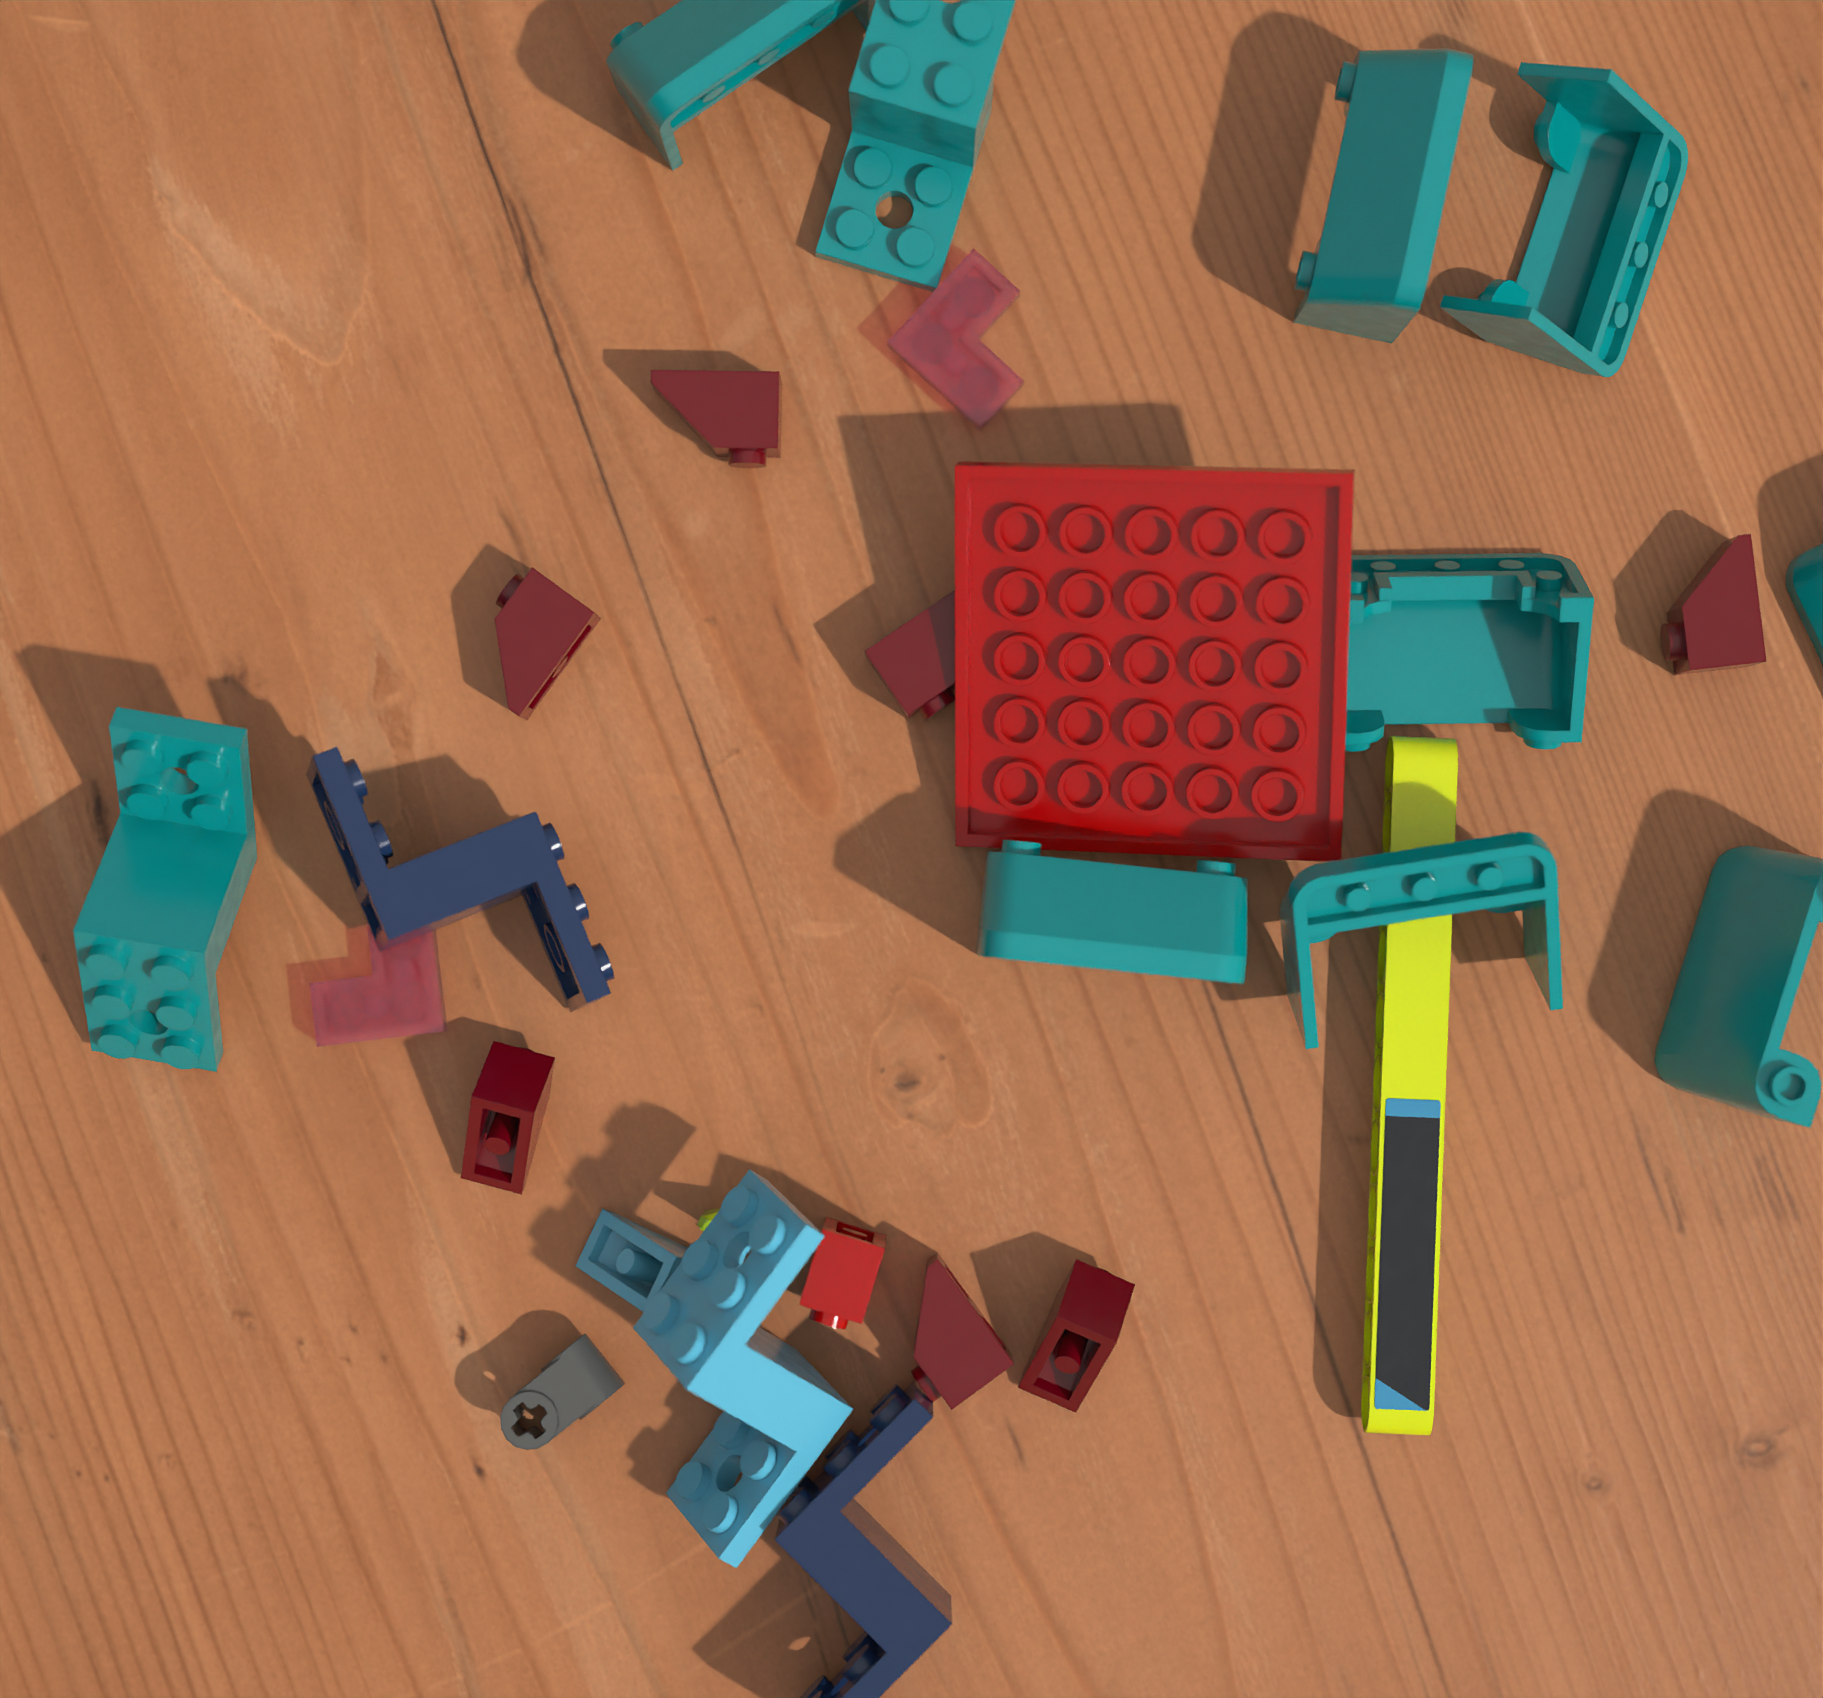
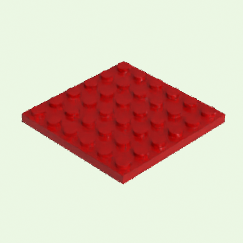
M959 461L955 465V846L1002 848L1003 840L1040 843L1042 844L1041 850L1321 862L1342 860L1355 470Z

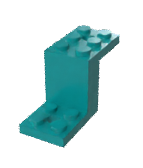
M876 0L849 87L852 132L815 251L817 258L937 293L991 115L994 74L1016 0H960L955 3H947L941 0ZM900 197L911 205L913 215L905 226L895 229L888 228L881 224L876 216L878 205L886 198Z
M116 707L109 724L120 815L73 929L91 1051L103 1052L119 1059L132 1057L167 1063L178 1069L197 1068L217 1072L224 1051L216 971L257 860L247 729ZM173 768H180L186 770L187 775L182 774Z

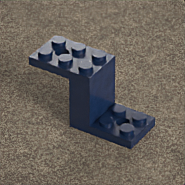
M338 746L312 756L306 774L379 952L522 896L570 1012L592 1004L611 994L607 981L614 979L610 960L600 943L591 945L582 924V921L589 919V912L583 895L576 883L566 885L557 861L564 859V852L559 837L551 823L541 825L536 811L388 869L386 865L389 863L388 858L393 856L391 844L379 819L368 822L362 807L364 804L363 797L368 795V791L356 761L351 759L344 762Z
M916 1380L904 1391L897 1384L893 1385L870 1409V1412L873 1414L868 1421L870 1425L859 1436L852 1429L847 1431L825 1454L824 1457L828 1461L822 1467L824 1471L814 1481L805 1475L776 1514L779 1522L774 1540L865 1630L844 1653L842 1658L847 1662L844 1668L831 1681L825 1675L819 1677L800 1698H880L952 1625L951 1595L854 1499L933 1418V1402L927 1397Z

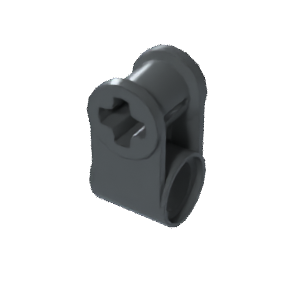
M585 1333L541 1369V1374L510 1398L503 1407L500 1416L501 1430L505 1438L515 1447L524 1450L538 1449L550 1442L578 1418L581 1420L620 1389L625 1382ZM522 1402L529 1409L535 1408L540 1404L546 1410L547 1414L541 1420V1425L545 1431L542 1432L535 1425L527 1430L521 1427L518 1420L525 1413L520 1405Z

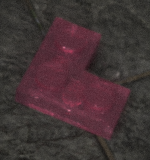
M973 248L887 341V346L981 432L1024 385V380L980 341L981 337L1018 299L1020 290Z
M367 923L373 976L309 983L317 1047L448 1031L436 930L379 952Z

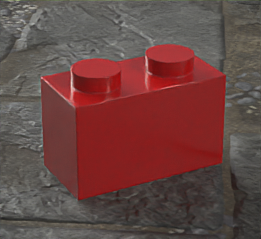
M826 1216L821 1231L825 1237L816 1248L799 1305L811 1308L809 1315L811 1320L830 1327L846 1329L848 1321L859 1324L863 1322L885 1251L887 1235Z

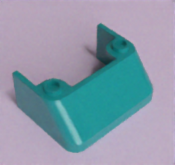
M681 0L645 26L642 22H636L616 34L610 42L613 51L609 54L606 63L616 90L673 171L683 164L673 134L674 131L851 10L867 31L876 0Z
M1447 48L1359 50L1353 63L1343 61L1334 100L1345 102L1344 116H1346L1321 237L1316 245L1315 252L1303 251L1300 258L1294 289L1305 291V294L1296 310L1293 323L1392 344L1417 314L1424 297L1472 73L1473 54Z
M1521 62L1517 75L1547 100L1543 112L1535 122L1534 142L1539 148L1543 160L1554 169L1516 282L1505 279L1493 280L1478 296L1477 300L1443 295L1440 308L1486 342L1582 374L1611 377L1619 370L1625 359L1688 166L1687 144L1684 137L1612 69Z
M1515 832L1319 863L1299 872L1293 879L1281 902L1279 914L1287 997L1305 1048L1319 1047L1310 944L1327 940L1337 932L1481 909L1493 913H1508L1522 910L1524 958L1550 1011L1563 1009L1558 873L1555 858L1546 842L1533 833Z
M1003 840L1002 852L988 851L986 853L976 948L978 956L1244 984L1247 961L1248 878L1235 877L1236 864L1197 860L1196 872L1054 858L1040 856L1042 845L1040 843Z

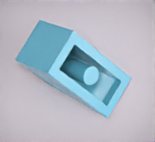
M602 1208L575 1266L643 1312L648 1301L659 1293L682 1262L683 1255L688 1247Z

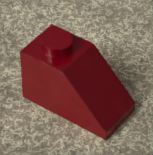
M651 370L650 382L656 394L717 457H728L729 466L762 468L766 467L767 458H781L782 380L779 371Z
M1751 534L1738 535L1721 543L1668 610V623L1661 626L1660 641L1665 661H1673L1674 675L1750 667L1767 662Z
M533 567L525 578L520 574H516L507 583L497 598L496 605L501 608V611L494 619L508 709L525 720H528L601 620L595 612Z
M955 590L864 651L865 657L908 719L920 712L924 719L928 720L955 701V695L951 691L955 688Z
M493 1041L471 1096L461 1171L462 1179L522 1195L549 1100L555 1057L537 1053L527 1048Z
M937 1252L927 1260L913 1349V1358L918 1363V1366L911 1370V1373L932 1402H935L942 1396L952 1410L1014 1365V1360L1011 1352Z
M1076 1259L1054 1299L1021 1376L1018 1388L1076 1413L1118 1341L1135 1284L1112 1275L1102 1268L1091 1266Z

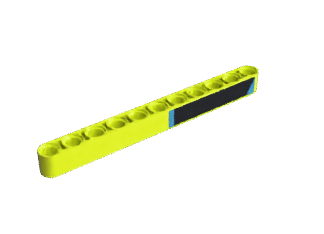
M1389 737L1385 758L1382 853L1455 842L1458 749L1454 738ZM1452 914L1379 926L1361 1390V1420L1364 1433L1430 1435L1433 1426Z

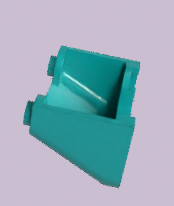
M1547 553L1352 555L1346 751L1357 752L1370 748L1371 743L1383 738L1385 724L1509 723L1511 730L1517 736L1523 738V742L1532 748L1555 749L1560 747L1562 743L1582 742L1594 596L1576 564L1566 557Z
M1739 846L1728 849L1718 857L1708 880L1655 1050L1654 1062L1656 1069L1665 1083L1678 1090L1753 1114L1811 1128L1821 1095L1822 1083L1819 1072L1810 1060L1799 1054L1780 1049V1045L1818 923L1823 924V858L1754 846Z

